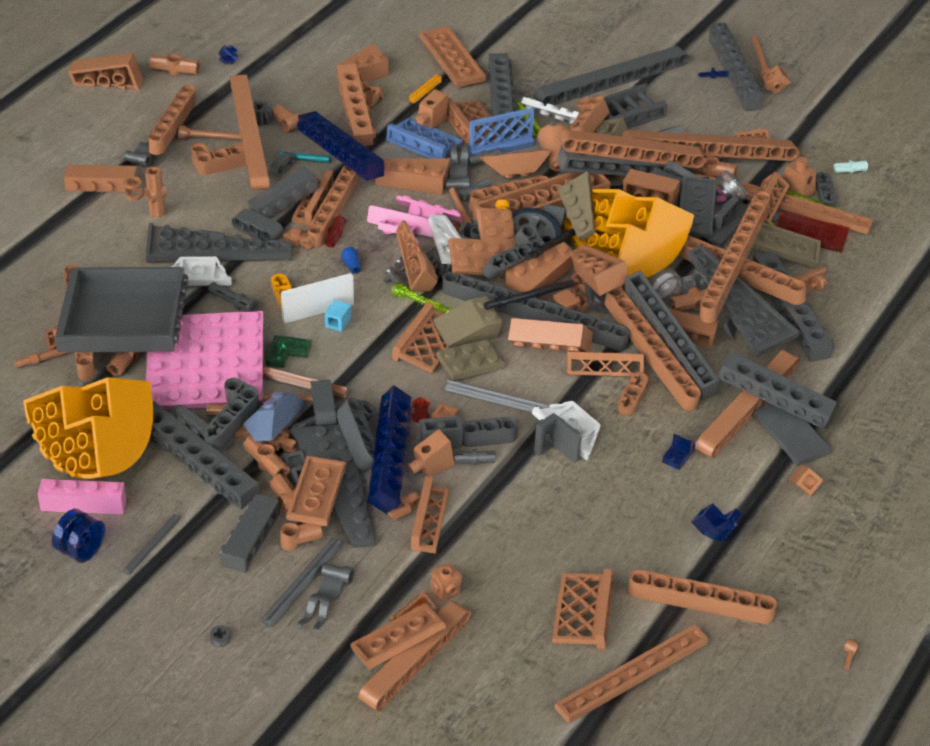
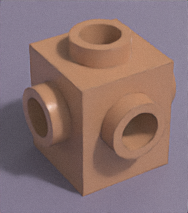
M778 64L762 76L765 81V88L768 91H773L775 94L791 83L787 73Z
M451 563L432 570L430 586L442 602L460 594L461 573L458 569L455 570Z

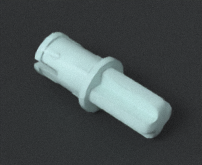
M849 160L847 163H835L833 170L836 173L850 172L852 174L857 171H867L868 163L866 160Z

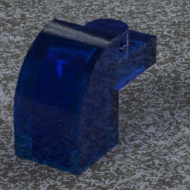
M712 503L701 509L691 523L703 535L715 541L726 540L732 530L738 525L737 520L742 514L736 508L724 515Z

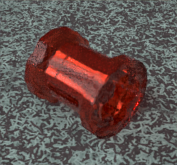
M423 397L414 399L412 402V407L414 408L412 414L413 421L420 423V419H429L428 409L430 402Z

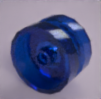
M73 508L67 511L56 524L52 535V546L55 550L68 555L71 559L84 563L90 560L101 547L105 537V524L101 520L89 516L86 512Z

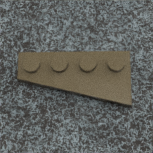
M588 171L557 189L577 238L580 241L596 233L595 217L592 210L593 200L591 199V177Z

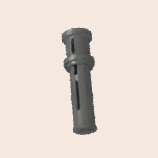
M214 282L208 287L209 293L232 303L238 310L242 309L246 312L257 311L259 308L257 300H251L243 293L237 294Z

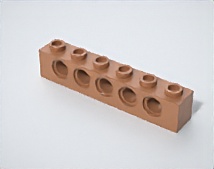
M356 63L337 65L336 78L351 140H357V145L360 141L361 147L373 145V138H376L375 128H372L373 119L372 116H369V104L366 105L367 95L363 93L364 83L360 81L361 71L357 70Z

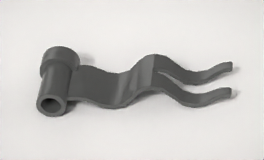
M149 138L147 143L139 142L134 152L126 151L125 161L134 162L148 168L151 163Z
M465 143L463 146L460 164L458 163L456 146L452 144L450 179H446V189L465 190L470 187V177H467L469 143Z
M328 563L323 565L321 574L324 577L320 588L316 594L310 596L306 613L297 626L301 627L312 618L316 605L320 600L319 616L313 630L318 631L326 620L330 603L336 601L339 597L343 583L349 585L352 583L355 574L354 568L348 566L343 568Z

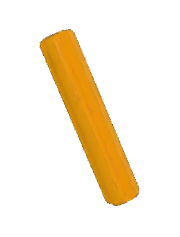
M435 74L409 95V101L412 103L419 101L442 82V77Z

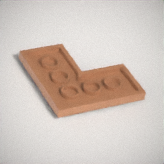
M479 207L476 213L480 240L450 238L448 240L453 274L485 276L483 274V267L492 256L516 246L511 210Z

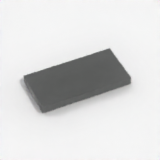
M682 176L679 208L694 214L693 224L688 235L712 239L717 180Z
M774 405L754 411L753 416L797 466L830 454L831 448L807 421Z

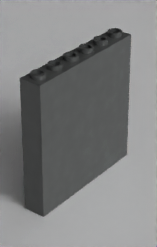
M72 267L55 335L57 352H174L175 344L179 343L178 332L181 331L180 320L183 318L182 308L185 306L184 297H186V285H188V274H185L184 267Z

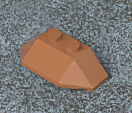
M550 150L480 156V160L504 178H513L514 174H520V177H524L536 172L549 156Z

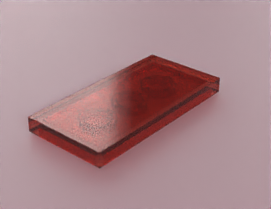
M781 212L776 227L820 240V248L840 253L843 251L850 227L786 212Z

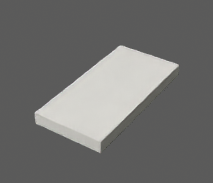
M349 273L282 291V319L284 323L325 313L334 300L354 305L352 274Z

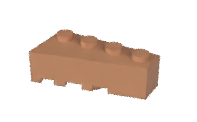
M133 53L74 60L68 70L73 85L94 87L95 85H101L103 88L114 86L119 87V89L133 88V90L139 91L144 80Z
M380 158L376 166V185L443 195L446 179L450 175V158Z
M562 242L543 252L542 256L529 261L526 260L506 270L505 286L510 290L523 293L553 285V282L561 279L573 268L570 252L573 250L565 242Z
M583 245L570 252L575 272L599 296L615 288L622 287L625 283V278L629 276L625 261L587 245Z

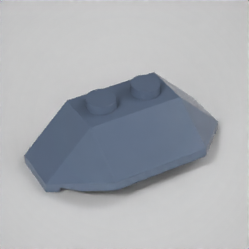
M275 392L243 423L244 427L255 442L273 440L306 406V403L292 392Z

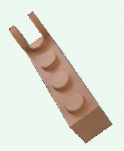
M67 164L64 174L66 191L125 192L126 198L133 201L143 197V191L140 188L142 180L137 177L136 166ZM134 191L140 193V194L137 195V196H130V195H129V193L134 192Z
M669 309L693 344L708 348L713 347L718 332L719 320L705 323L700 320L699 315Z

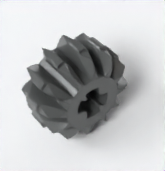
M255 101L253 106L257 125H267L272 121V108L268 105V102Z
M432 248V250L426 253L438 277L443 276L445 272L452 271L451 264L441 263L437 249Z

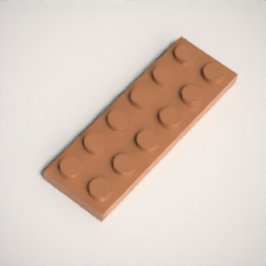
M449 26L420 32V39L456 88L486 81L485 73Z

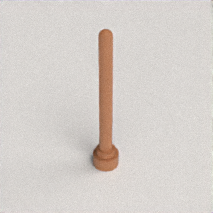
M754 35L752 42L762 68L760 75L764 81L762 76L771 69L767 66L758 37Z
M179 125L178 139L194 136L241 140L240 133L190 130V128Z

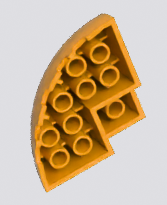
M592 189L591 199L593 200L592 210L595 217L596 233L584 239L583 244L624 260L629 276L642 271L645 277L649 278L669 266L678 256L692 227L694 214L657 197H635L620 189Z
M107 377L83 387L60 386L23 400L27 422L32 425L34 431L32 437L41 446L39 450L46 459H50L54 463L53 466L56 469L66 472L72 477L83 479L102 478L121 473L130 468L140 458L150 439L153 425V399L150 381Z

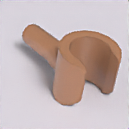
M850 638L844 646V650L849 652L844 665L845 669L850 668L852 659L857 654L859 646L858 642Z

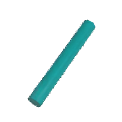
M292 153L295 155V160L330 162V156Z

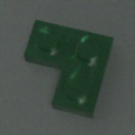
M274 335L266 357V366L285 368L289 355L308 358L312 340Z

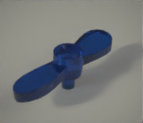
M711 68L710 72L698 73V77H710L712 79L728 76V71L716 72L715 68Z

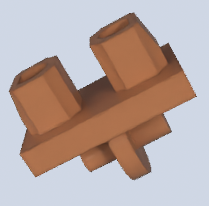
M824 267L816 270L811 269L802 276L797 275L794 277L805 283L806 293L813 290L820 291L827 285L825 279L826 268Z

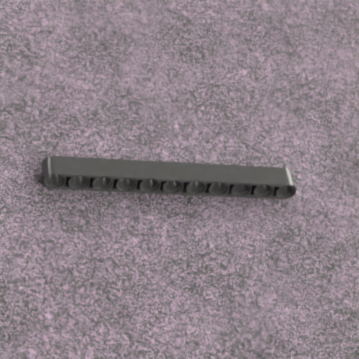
M679 46L671 47L539 87L534 92V98L544 103V106L547 104L558 105L684 66L689 61V55Z
M452 271L445 272L442 278L443 293L464 301L487 296L490 301H493L500 296L508 297L519 294V292L470 276L453 274ZM535 297L507 304L503 308H494L498 312L519 319L583 324L593 332V343L619 351L625 350L628 347L629 329L627 327Z

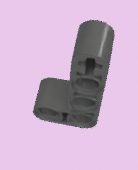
M531 224L522 225L515 234L514 240L518 246L494 255L483 267V274L487 278L494 279L506 274V270L526 261L524 255L530 252L533 247L545 244Z
M229 378L225 381V395L229 403L205 427L203 432L204 441L216 450L221 449L259 407L257 389L238 378Z
M348 398L336 410V417L356 466L362 471H368L381 458L368 425V421L376 414V410L368 401Z

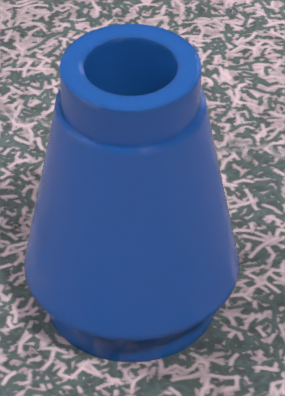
M353 247L345 248L341 253V259L353 274L359 273L361 265L358 251Z

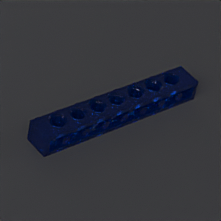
M313 111L298 115L297 127L301 133L363 179L368 181L384 176V160L321 114Z
M395 385L381 396L367 499L369 504L385 514H388L392 509H396L401 502L403 469L406 460L405 451L409 434L408 425L412 408V397Z

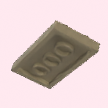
M764 223L752 248L762 252L774 251L778 257L816 269L819 263L821 241Z

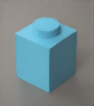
M334 300L325 312V327L342 332L351 320V305Z

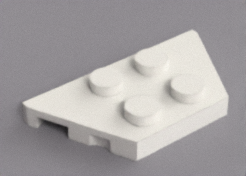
M179 257L176 263L171 266L184 267L185 274H188V285L186 286H209L212 282L220 286H232L231 277L227 276L225 268L220 265L217 257Z
M574 401L564 402L563 404H551L549 408L545 409L533 408L532 414L539 420L555 413L574 429H577L582 436L580 456L586 461L589 459L601 424Z

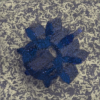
M224 45L218 53L221 56L219 60L226 65L228 63L233 64L238 58L236 54L237 49L232 45L228 47Z

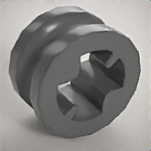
M220 625L212 628L210 631L211 643L216 647L227 645L230 641L229 629ZM218 634H222L223 638L218 639Z

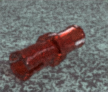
M337 216L333 225L329 227V234L324 241L326 246L334 247L337 239L341 237L342 228L346 223L344 217Z

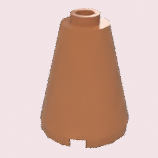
M550 124L541 128L538 132L537 139L541 149L550 150L546 160L554 171H560L557 162L562 145L559 135L562 131L569 130L562 124H557V126Z

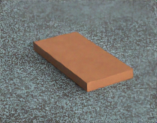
M306 456L286 514V520L327 527L346 470V462Z
M424 603L354 641L350 646L353 652L370 670L446 628V625L427 603Z

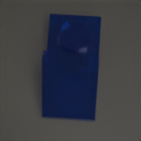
M674 434L672 445L663 456L662 463L680 470L694 452L696 442Z

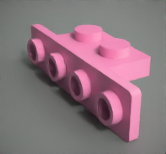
M405 195L403 197H396L399 205L409 208V214L429 218L430 215H446L449 220L463 223V217L457 210H446L440 205L432 206L423 200L415 201Z
M375 205L369 206L367 222L378 224V229L383 230V233H396V229L401 221L405 220L414 235L420 234L433 237L428 222L429 218Z

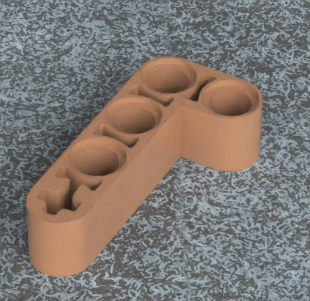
M597 96L579 100L576 104L580 114L569 128L570 130L593 133L609 114L605 98Z
M195 143L191 146L192 162L197 172L201 175H209L247 166L242 143L211 151L203 143Z

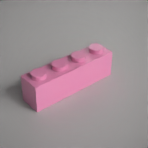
M42 479L38 491L41 511L123 514L126 504L124 482Z

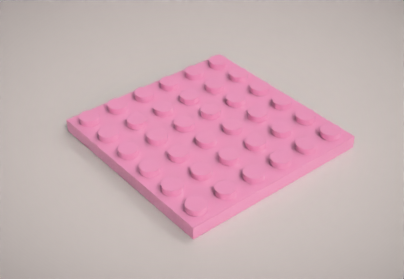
M263 311L183 315L182 320H180L181 331L178 332L179 343L175 344L174 352H147L146 381L151 383L153 401L165 410H171L177 405H183L187 409L207 408V403L223 405L229 403L226 400L224 387L225 381L229 378H238L255 387L258 391L259 405L263 404Z

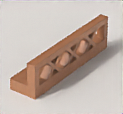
M326 170L323 178H317L320 188L302 198L292 217L293 223L310 225L334 184L333 171Z
M776 171L763 180L757 191H765L770 194L771 207L764 222L770 224L789 187V184Z
M567 352V375L631 377L634 373H631L626 366L630 363H639V372L644 373V354ZM571 361L581 362L584 367L580 371H571ZM591 362H600L604 367L595 372L588 365ZM610 363H619L622 368L618 372H612L607 366Z
M425 476L411 535V550L436 553L449 489L433 487V477ZM432 494L444 496L443 498L435 501V499L432 497ZM436 508L440 513L432 516L428 511ZM433 523L437 528L429 531L425 526ZM429 538L433 542V546L424 545L421 542Z

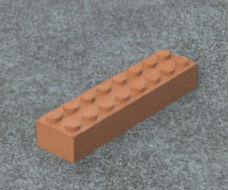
M567 172L474 203L473 221L477 219L476 210L479 207L495 209V202L497 200L509 201V210L511 212L523 208L544 210L545 204L565 208L557 189L583 173ZM589 173L592 189H610L611 182L603 174ZM523 219L519 222V225L529 224V221Z

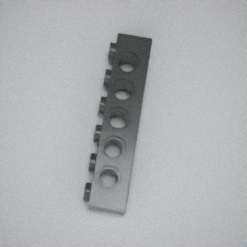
M730 351L718 375L719 379L822 429L826 426L837 403Z

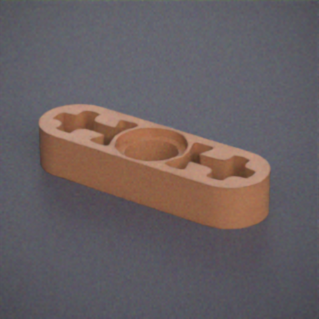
M575 272L571 278L575 283L571 287L572 293L579 300L583 301V305L580 304V312L586 313L590 308L587 305L585 281ZM577 291H583L585 293L579 294L577 293Z
M638 372L631 376L618 401V412L620 414L629 416L635 412L648 387V376L646 374ZM629 392H635V393H637L638 395L632 396V395H629L628 393H629Z

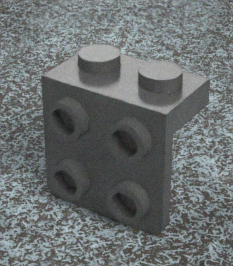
M552 413L545 419H541L536 425L534 452L540 456L552 447H555L576 463L580 457L582 436L577 429L570 426L563 418Z

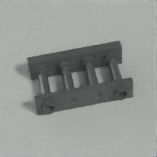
M646 83L604 97L608 109H615L620 114L613 116L609 112L606 119L623 117L627 129L666 117L667 103L664 100L654 103L647 97ZM642 100L647 106L640 107L636 101ZM628 104L634 110L627 112L622 106Z

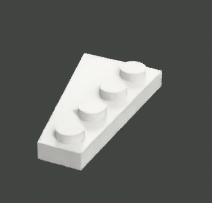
M523 97L521 102L526 109L533 108L534 111H539L543 116L549 117V115H552L558 121H570L569 124H572L580 114L576 111H568V109L562 107L559 110V108L551 104L544 106V103Z
M430 215L428 222L441 263L451 264L448 240L461 237L446 215Z

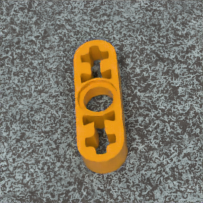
M275 274L271 277V288L282 310L280 293L292 289L284 274Z

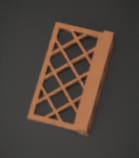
M448 98L447 119L465 143H469L470 121L491 117V115L479 100L454 102L451 98ZM483 125L475 126L477 127L475 131L478 132ZM486 129L488 132L484 131L482 136L486 137L490 132L489 129ZM493 135L489 140L496 139L497 137ZM479 137L474 144L481 142L483 139Z
M427 301L394 345L391 359L396 362L402 359L432 374L440 364L436 357L437 353L434 354L432 349L440 348V350L448 349L445 342L441 341V335L437 332L432 320L433 317L437 318L442 313L434 310V304ZM424 329H432L433 333L425 334ZM436 338L437 343L429 344L428 339ZM423 340L425 345L417 346L415 341ZM428 350L429 354L421 355L419 351ZM415 351L417 356L411 357L406 353ZM430 359H431L432 362H433V365L430 366V365L424 363L423 360H430Z
M604 569L603 574L562 573L552 637L553 643L596 644L597 649L606 650L614 589L612 569ZM576 581L578 584L570 588L566 585V582ZM591 581H599V584L594 588L587 585ZM582 587L588 591L582 596L575 593ZM572 595L576 600L567 604L564 599ZM590 596L595 597L597 600L590 605L584 601ZM581 603L585 608L577 613L573 608ZM569 611L573 616L565 621L561 616ZM591 612L594 617L586 621L583 616ZM579 620L583 625L575 630L571 624ZM565 628L571 632L567 636H558L559 632ZM588 628L592 632V637L582 636L580 633Z

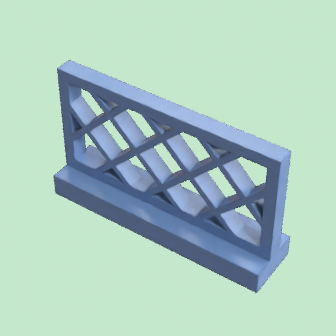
M528 108L470 121L469 155L481 153L482 150L489 151L500 148L503 154L534 147L535 141L532 138L534 109ZM529 114V117L524 122L520 120L524 115ZM514 118L509 125L505 123L508 119ZM498 121L499 123L492 129L490 125ZM518 122L521 123L517 130L513 129ZM483 125L478 132L475 131V126ZM503 125V126H505L506 128H505V129L503 130V132L500 134V133H498L497 131H498V130L501 128V126ZM525 127L528 128V132L520 133ZM486 129H489L490 132L487 134V136H482L484 131ZM510 130L513 132L510 137H504ZM494 134L498 136L496 139L489 140ZM479 137L483 139L481 142L474 144Z
M407 118L397 125L391 123L387 126L386 141L427 158H445V156L451 153L452 144H455L456 149L464 145V140L436 128L419 125L412 118Z

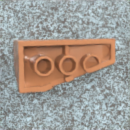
M402 220L396 229L410 289L411 291H432L438 281L434 266L407 222Z

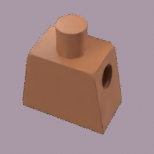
M436 89L428 94L419 104V115L416 117V122L428 128H435L447 121L448 94Z
M799 157L796 161L787 165L782 178L789 184L787 191L798 198L806 200L815 195L816 171L807 165V158Z
M438 429L413 449L415 460L407 464V467L413 475L421 470L426 476L431 477L454 466L455 462L450 440Z

